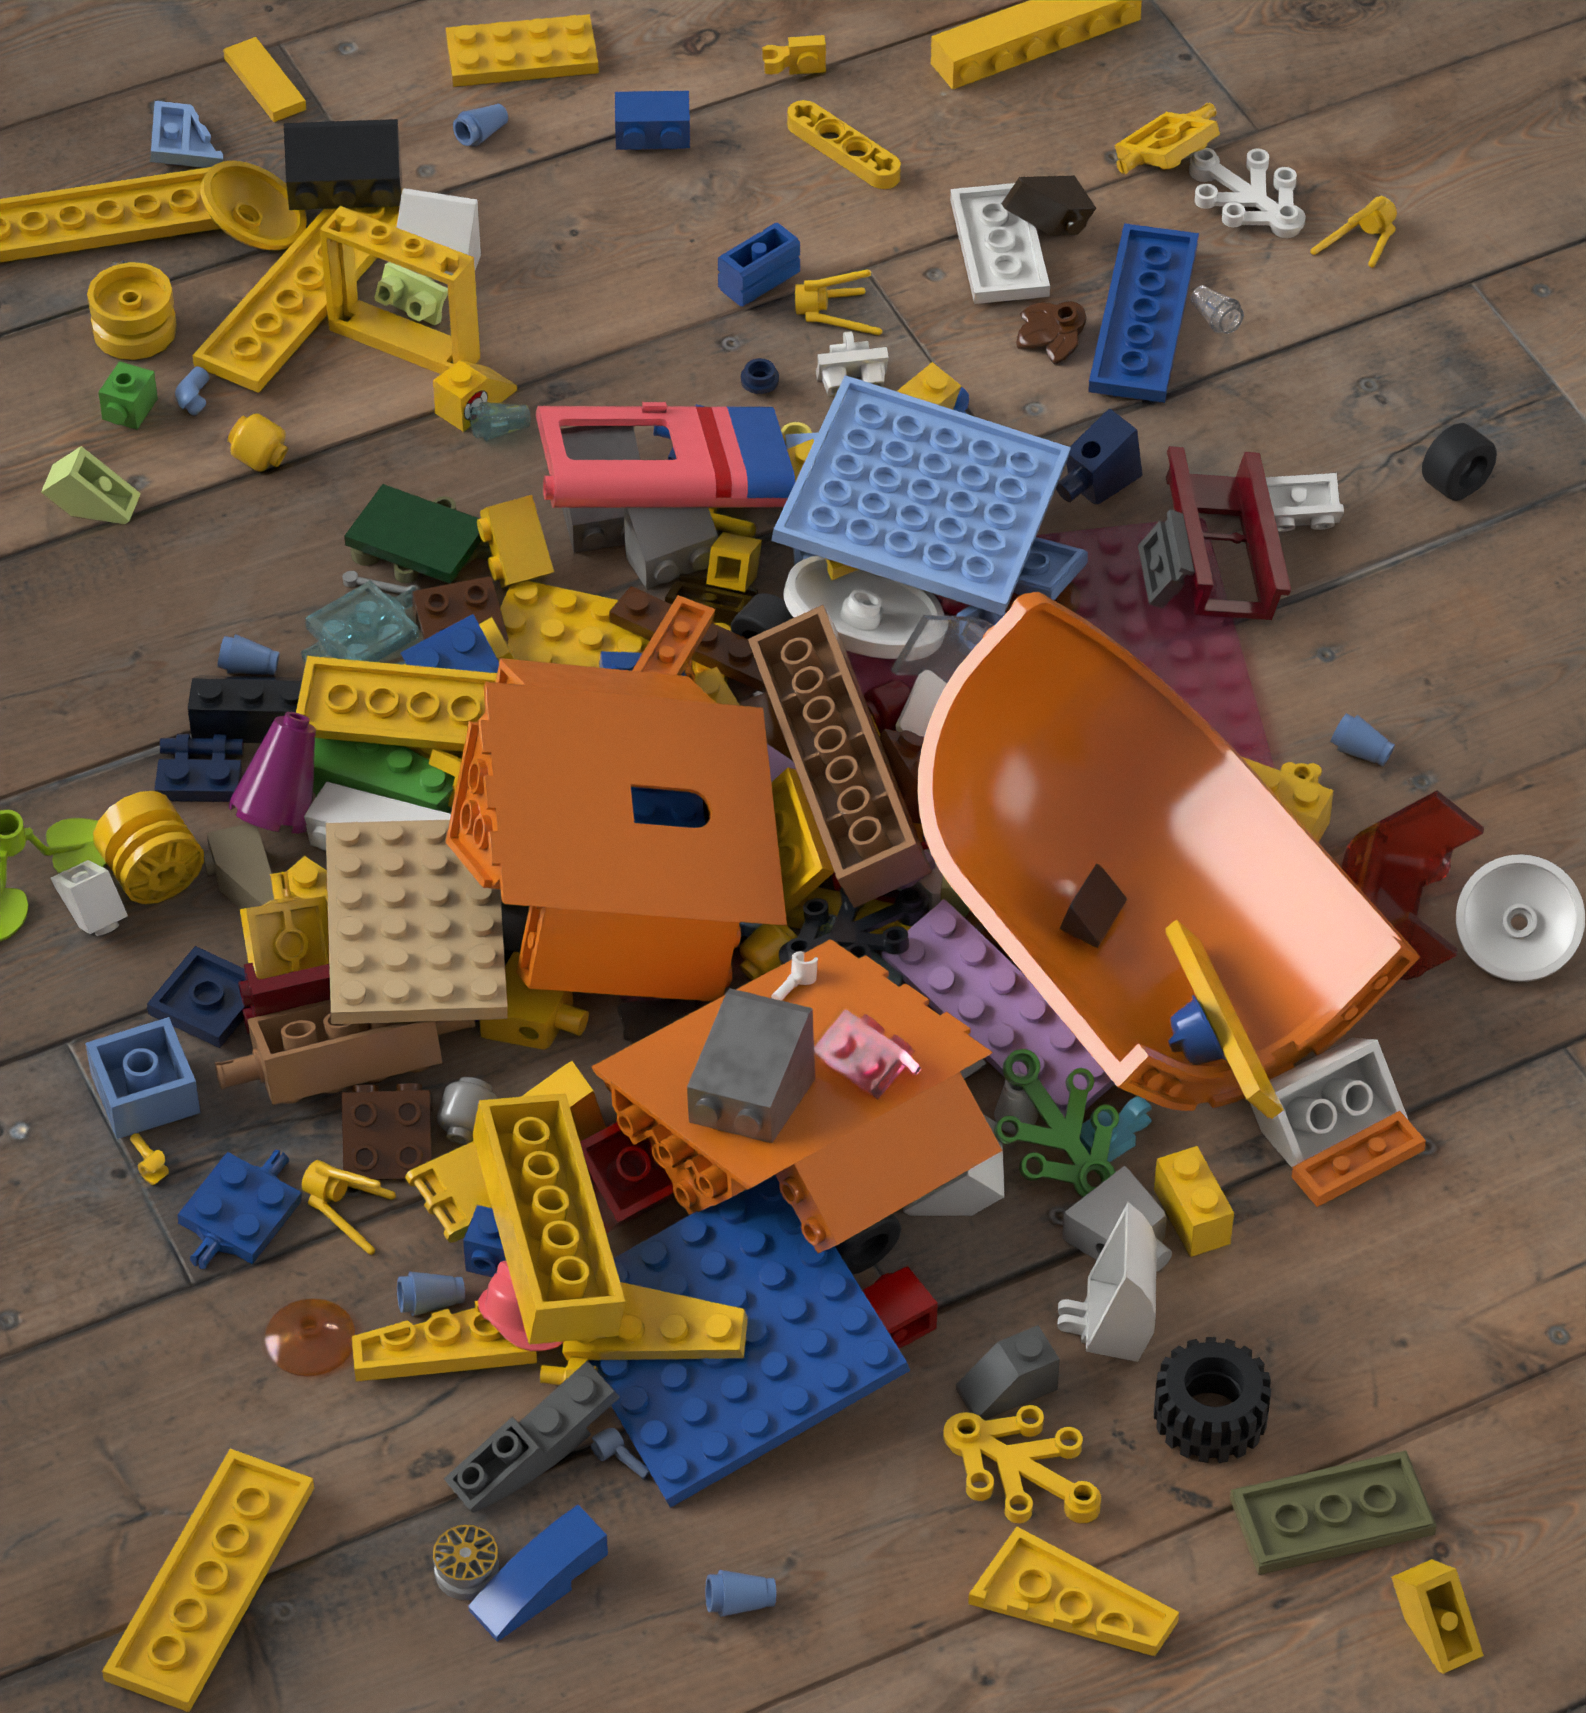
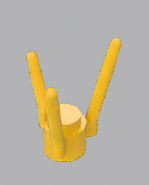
M1382 195L1375 197L1365 208L1350 217L1348 223L1314 246L1310 253L1316 255L1360 225L1368 234H1381L1368 262L1369 267H1375L1389 237L1396 231L1395 226L1392 224L1397 217V209L1394 203Z
M870 270L855 271L820 280H804V284H796V314H805L806 322H821L863 333L882 334L881 328L820 314V310H827L828 298L863 295L866 292L865 288L862 287L827 290L828 286L869 277L871 275Z
M321 1160L312 1162L305 1171L301 1184L302 1190L311 1195L308 1205L320 1210L367 1254L373 1255L375 1248L327 1203L330 1201H340L345 1195L348 1186L390 1200L395 1199L396 1193L382 1188L378 1180L335 1168Z

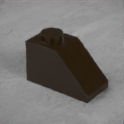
M1075 175L1019 177L1001 203L1004 209L1049 235H1078L1086 227L1087 221L1096 210L1095 205Z

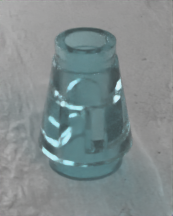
M481 402L479 406L472 407L470 411V424L476 438L483 437L486 441L522 428H527L531 423L530 411L526 404Z

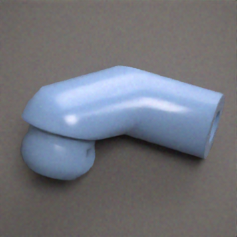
M196 366L179 383L175 391L178 405L182 409L186 408L193 416H196L206 406V400L198 394L210 379L206 370Z

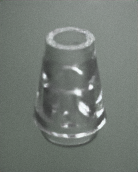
M1205 285L1197 287L1191 295L1192 305L1195 306L1214 332L1229 334L1237 330L1241 325L1244 312L1239 301Z

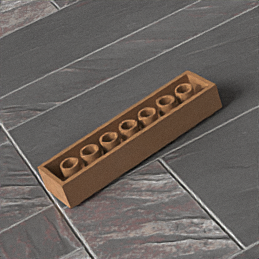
M824 605L749 638L750 647L837 880L853 907L856 908L932 873L841 637Z

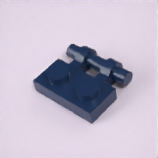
M177 734L176 738H160V754H175V759H158L154 791L165 794L170 801L230 802L242 778L241 760H227V756L244 754L243 739H228L227 735L214 734L213 739L191 738L190 734ZM191 755H213L212 760L190 759Z

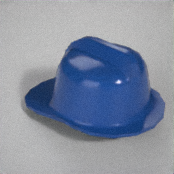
M1192 995V1001L1171 1017L1170 1024L1173 1036L1168 1040L1171 1050L1173 1052H1182L1193 1065H1201L1220 1059L1227 1061L1199 1001Z

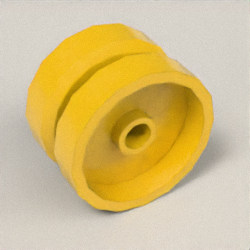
M128 262L117 264L101 271L90 282L87 297L91 313L92 332L96 345L104 353L118 359H143L152 357L165 350L174 340L177 323L173 308V292L169 278L160 269L146 263Z

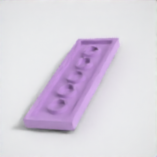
M945 899L907 930L909 949L906 952L898 955L889 954L886 951L882 952V960L909 986L928 998L929 1005L939 1015L948 1012L971 1029V1033L968 1035L993 1052L985 1057V1059L1003 1076V1063L1012 1052L1018 1049L1032 1051L1040 1061L1038 1079L1064 1117L1069 1098L1066 1078L1073 1070L1085 1068L1094 1077V1086L1088 1092L1085 1110L1115 1084L1028 978ZM1014 1062L1012 1066L1013 1072L1026 1075V1066L1022 1062ZM1075 1075L1073 1084L1077 1089L1084 1090L1087 1087V1080L1082 1075Z

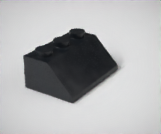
M398 119L284 123L285 169L289 210L337 209L339 206L345 208L400 206L402 165Z
M199 675L192 678L188 703L191 738L213 739L214 734L227 735L228 739H243L244 743H262L276 717L285 716L286 712H296L303 678Z

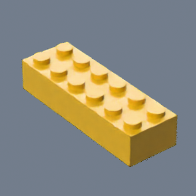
M566 1093L479 1100L473 1129V1139L529 1345L618 1336L626 1301Z

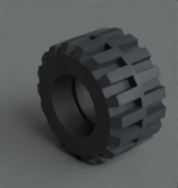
M1206 1337V1342L1199 1343L1196 1338L1187 1341V1348L1185 1349L1178 1345L1171 1351V1358L1165 1357L1162 1361L1156 1380L1154 1419L1157 1420L1156 1428L1159 1434L1166 1435L1165 1443L1171 1449L1179 1446L1181 1448L1180 1455L1189 1459L1193 1454L1199 1456L1198 1462L1208 1463L1209 1458H1217L1218 1463L1228 1462L1229 1455L1233 1454L1237 1459L1246 1455L1247 1447L1254 1449L1259 1443L1260 1435H1264L1267 1428L1272 1390L1270 1388L1271 1378L1269 1372H1264V1362L1260 1357L1252 1359V1350L1245 1345L1239 1349L1235 1347L1236 1341L1227 1338L1225 1343L1216 1342V1337ZM1202 1393H1215L1228 1398L1233 1403L1221 1407H1211L1197 1402L1192 1397Z

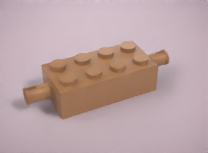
M326 1000L247 1019L253 1047L252 1055L224 1062H215V1070L221 1090L259 1080L260 1084L264 1083L272 1105L280 1103L292 1104L304 1097L324 1092L336 1093L348 1086L364 1082L376 1083L385 1080L388 1076L405 1072H421L430 1066L441 1064L442 1057L438 1035L469 1027L474 1028L475 1020L331 1024V1000Z

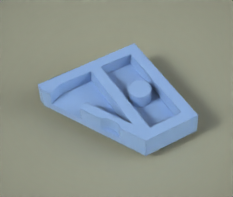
M163 101L154 102L150 162L201 168L212 167L217 163L223 162L221 150L215 151L210 143L211 134L199 122V115L192 105Z

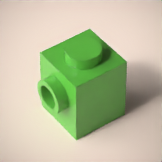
M119 361L98 392L102 420L137 430L158 400L154 371Z

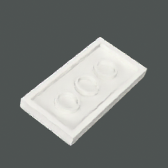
M1015 183L951 189L950 201L974 304L1050 297V283L1036 227L1007 211L1001 204Z

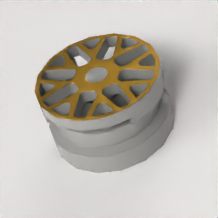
M459 1525L450 1528L439 1536L433 1547L436 1582L439 1588L452 1598L474 1600L486 1584L499 1572L498 1546L494 1537L483 1528L474 1525Z

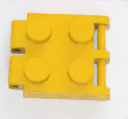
M474 1141L410 1170L405 1176L411 1187L416 1186L426 1200L424 1207L431 1215L435 1214L445 1228L443 1234L449 1243H454L465 1237L477 1205L492 1208Z

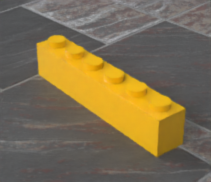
M1028 0L931 36V65L953 90L1141 20L1142 0Z

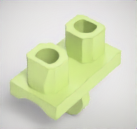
M388 262L385 264L382 279L378 282L374 298L375 301L385 306L391 304L407 312L408 317L417 321L424 320L435 326L441 322L442 307L448 295V288L434 282L430 277L417 274Z

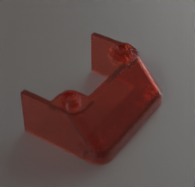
M1438 790L1360 831L1348 844L1341 867L1420 955V958L1399 979L1404 981L1418 978L1426 971L1457 956L1458 949L1420 920L1417 915L1423 888L1446 877L1451 868L1450 861L1453 850L1484 833V827Z

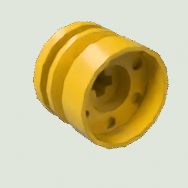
M156 791L137 792L124 797L109 807L98 820L93 832L94 845L106 864L113 871V875L119 881L128 897L132 901L141 904L159 903L177 895L186 889L199 875L204 863V850L184 824L183 819L168 797Z

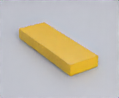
M257 37L223 49L226 62L273 122L306 110V100Z

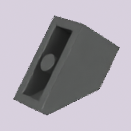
M1039 1325L998 1341L956 1384V1390L970 1413L977 1414L986 1420L1058 1390L1060 1359Z

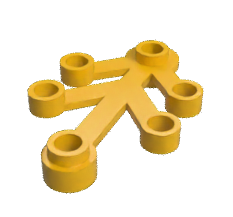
M1034 1405L1021 1407L1017 1415L985 1421L977 1414L962 1412L953 1415L947 1420L943 1430L944 1441L953 1453L963 1458L967 1474L966 1493L971 1499L984 1501L993 1494L994 1478L983 1467L982 1453L997 1462L1006 1497L1005 1516L1011 1522L1024 1523L1031 1518L1033 1511V1500L1029 1494L1024 1492L1020 1475L1063 1499L1064 1512L1070 1520L1076 1523H1089L1098 1517L1101 1509V1494L1092 1483L1087 1481L1072 1483L1034 1461L1059 1456L1066 1459L1077 1457L1082 1451L1083 1436L1078 1429L1064 1427L1058 1430L1055 1438L1006 1445L995 1439L1019 1433L1027 1437H1034L1040 1434L1043 1430L1044 1414L1039 1407ZM1026 1418H1033L1037 1422L1034 1424H1027L1023 1420ZM969 1430L972 1431V1433L963 1434L960 1431ZM1064 1440H1072L1076 1444L1073 1446H1066L1061 1442ZM975 1482H984L985 1484H987V1486L984 1488H976L972 1484ZM1077 1496H1086V1497H1088V1498H1090V1499L1083 1501V1500L1077 1499L1076 1497H1077ZM1014 1504H1022L1026 1507V1509L1017 1511L1014 1510L1011 1506Z

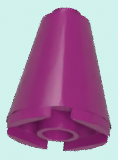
M286 712L285 716L276 717L229 803L230 810L235 807L238 808L236 816L241 820L275 832L280 831L281 825L293 826L292 833L294 834L307 831L304 815L313 803L316 729L309 724L310 719L307 716L296 712Z

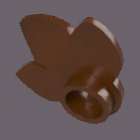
M1072 301L1062 302L1057 305L1039 302L1028 306L1020 313L1026 323L1018 332L1017 347L1018 349L1046 346L1049 358L1053 364L1063 361L1078 347V335L1083 331L1087 320L1084 308Z

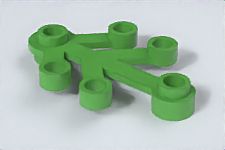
M1027 1049L1015 1050L1003 1063L1004 1077L1012 1085L1023 1088L1049 1128L1023 1123L1017 1117L1009 1115L1001 1118L994 1127L995 1136L1004 1144H1011L1019 1140L1064 1150L1074 1165L1046 1161L1042 1154L1032 1152L1021 1159L1019 1163L1020 1174L1025 1179L1031 1181L1045 1177L1073 1183L1076 1192L1081 1197H1084L1096 1188L1090 1186L1087 1182V1174L1089 1172L1099 1174L1101 1183L1116 1173L1114 1167L1107 1159L1112 1131L1119 1122V1114L1111 1105H1101L1092 1112L1090 1123L1095 1129V1134L1089 1154L1080 1141L1088 1092L1094 1086L1092 1073L1085 1068H1077L1067 1076L1066 1088L1069 1091V1098L1064 1117L1038 1079L1040 1072L1038 1057ZM1014 1062H1022L1026 1066L1027 1073L1024 1077L1014 1074L1012 1069ZM1075 1075H1082L1086 1078V1089L1080 1090L1074 1086L1073 1078ZM1100 1111L1110 1114L1112 1118L1110 1126H1103L1099 1123L1098 1114ZM1004 1122H1010L1015 1126L1016 1133L1014 1137H1007L1002 1133L1001 1126ZM1028 1159H1035L1039 1162L1041 1168L1038 1174H1032L1027 1170L1026 1163Z

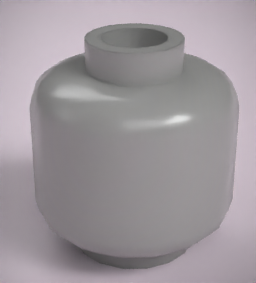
M461 1077L459 1082H453L445 1088L437 1113V1123L447 1132L446 1137L450 1141L466 1145L474 1140L473 1129L479 1100L498 1099L492 1092L493 1087L487 1082L473 1077Z

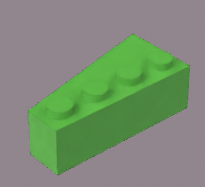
M315 738L313 793H315L316 797L326 782L451 814L452 808L448 806L453 790L455 776L429 765L428 759L411 749L398 745Z

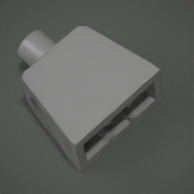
M1124 1166L1064 1212L1062 1238L1097 1260L1127 1202H1129L1144 1215L1153 1228L1157 1241V1272L1169 1262L1172 1256V1251L1162 1243L1165 1238L1167 1217L1159 1204L1131 1171Z

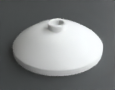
M1522 854L1509 855L1485 864L1467 881L1457 904L1456 927L1465 952L1478 967L1490 975L1503 980L1529 982L1555 973L1572 958L1583 936L1585 909L1577 886L1561 868L1540 857ZM1514 917H1523L1527 921L1526 928L1523 930L1514 929L1511 925V920Z

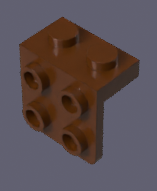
M491 576L412 591V616L416 629L421 628L424 640L474 614L479 624L492 617L508 644V635Z
M406 1083L397 1084L396 1091H379V1085L352 1086V1092H343V1170L374 1180L405 1179L406 1174L410 1170L431 1161V1112H433L431 1091L422 1090V1084Z

